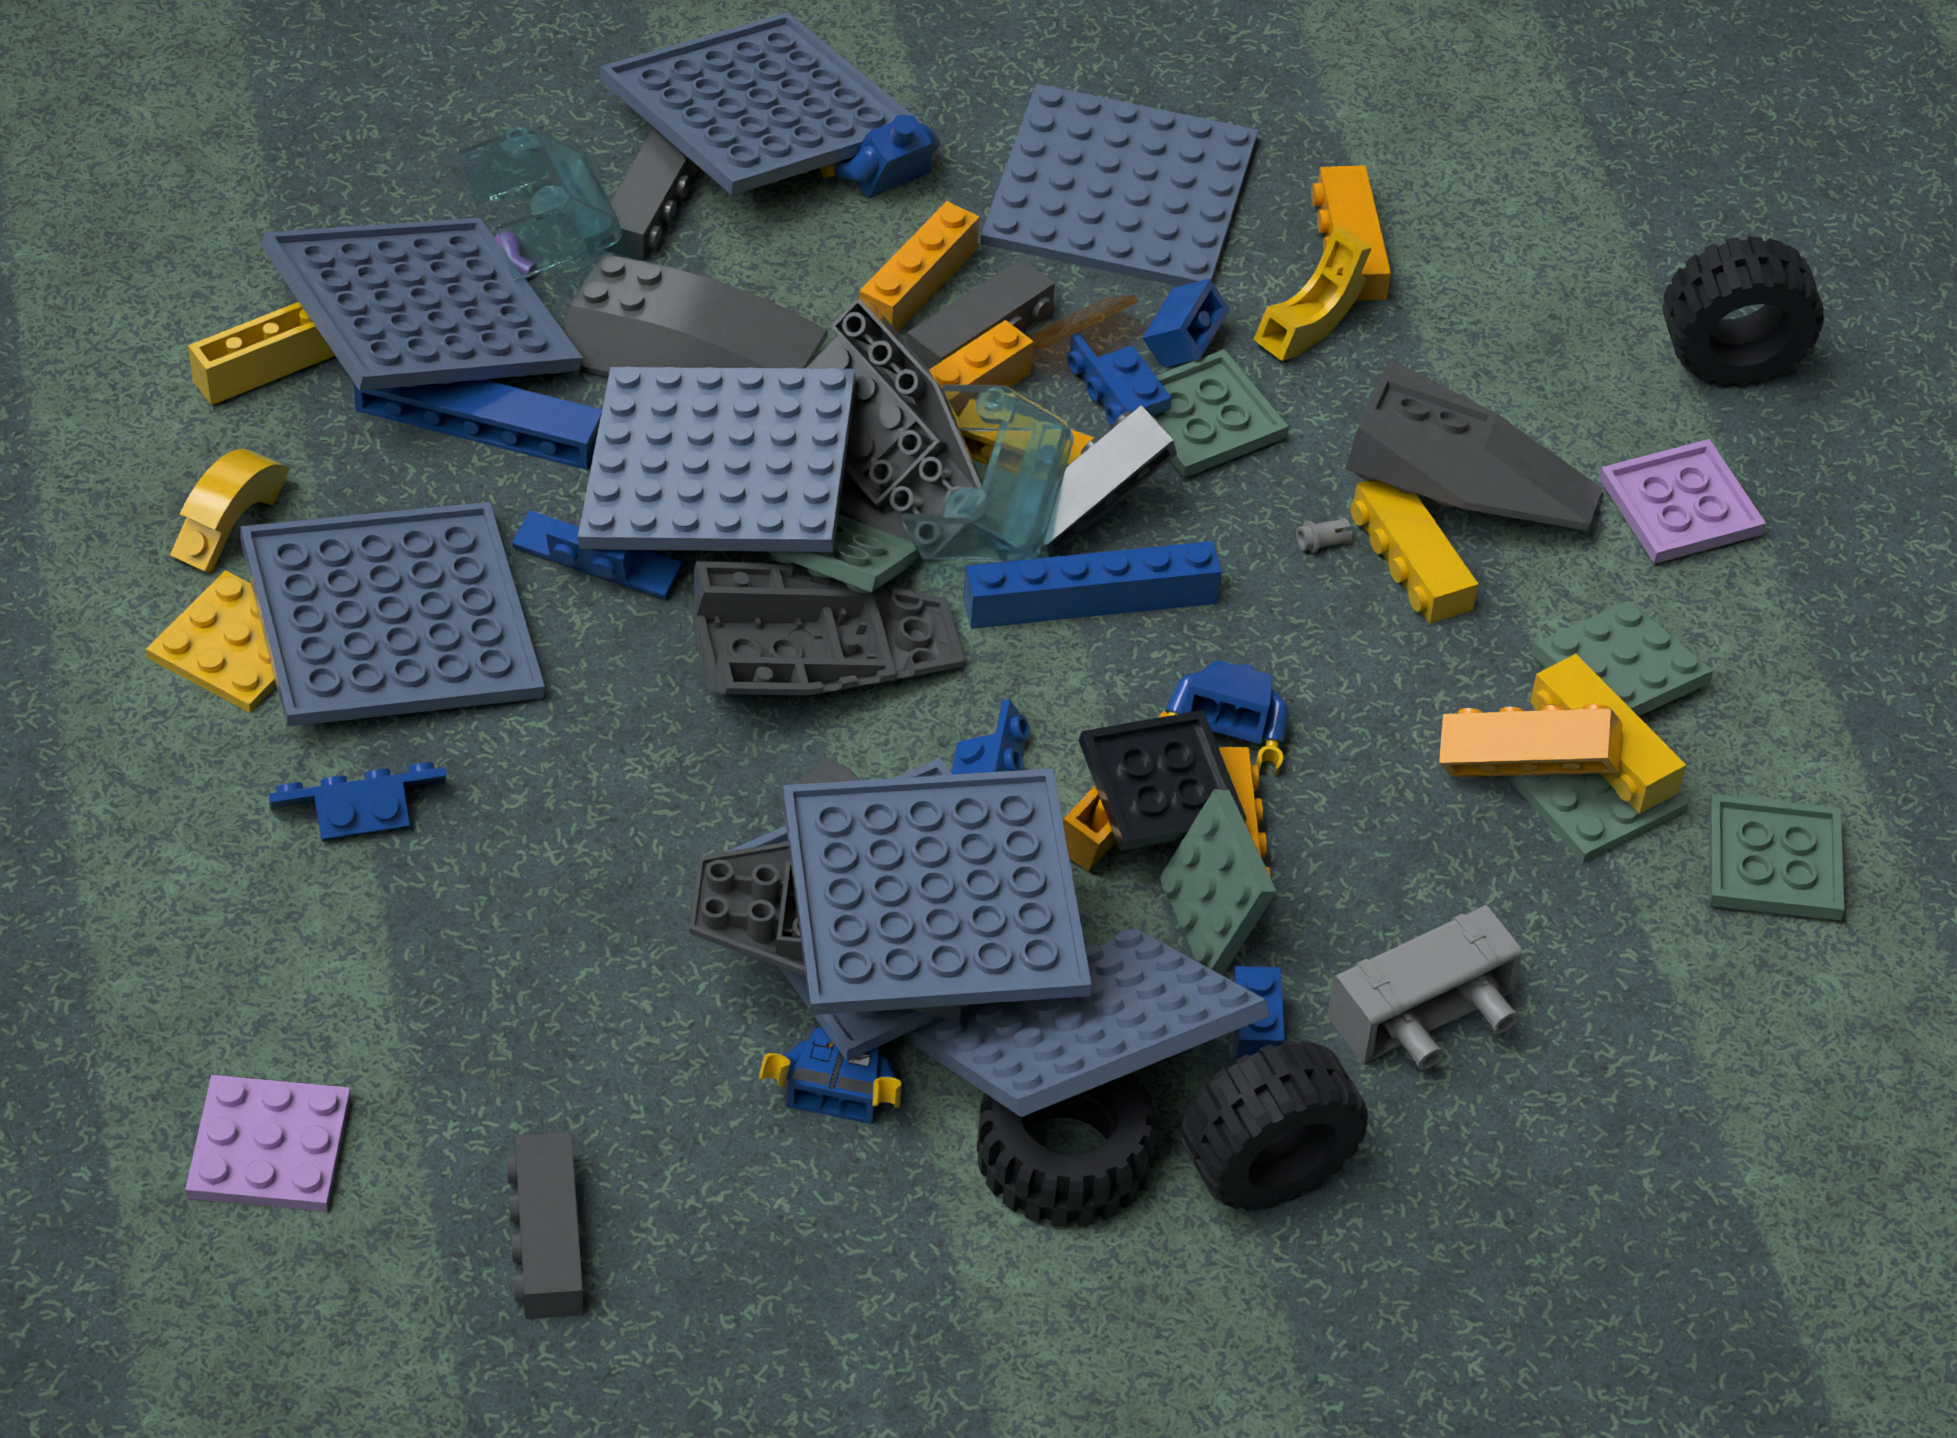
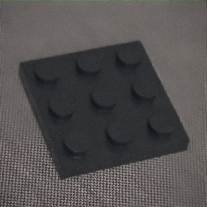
M1204 710L1081 732L1078 741L1120 851L1183 840L1214 789L1230 790L1237 808L1246 823V815Z

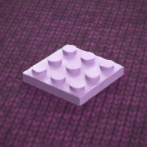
M1710 439L1601 467L1599 480L1654 564L1764 534L1766 522Z
M211 1075L185 1188L186 1199L327 1212L351 1098L350 1088Z

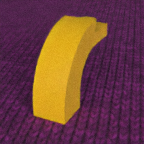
M1343 227L1333 229L1321 260L1310 280L1289 300L1267 306L1253 340L1278 359L1284 361L1297 357L1325 338L1347 314L1361 292L1366 278L1360 274L1372 248Z
M236 449L222 456L204 473L187 498L180 512V515L185 516L186 519L170 555L211 573L238 518L254 503L264 502L273 505L290 467L249 449Z

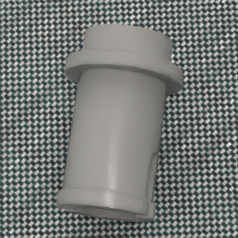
M1346 518L1314 524L1312 521H1305L1303 526H1299L1296 530L1297 544L1300 550H1308L1309 553H1316L1319 548L1349 544L1352 540V530L1336 532L1350 527V523Z

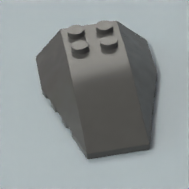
M603 254L570 303L564 333L583 357L579 371L609 377L610 367L806 369L828 336L826 328L750 292L698 273Z
M696 561L694 570L693 631L708 691L722 694L814 695L846 688L872 686L918 678L960 668L964 665L965 659L946 598L892 587L891 593L874 590L872 593H860L847 588L844 583L830 581V578L792 573L793 566L778 563Z

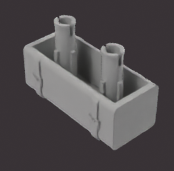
M1484 905L1467 914L1457 915L1444 925L1369 960L1364 959L1357 962L1354 967L1335 975L1332 982L1328 1019L1363 1064L1404 1046L1419 1069H1428L1434 1066L1443 1056L1441 1054L1443 1050L1437 1046L1428 1033L1478 1009L1496 1033L1507 1031L1517 1022L1519 1014L1512 1009L1504 997L1515 991L1522 949L1487 905Z

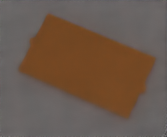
M1135 295L1102 298L1027 335V337L1034 341L1033 349L1046 348L1137 303V298Z

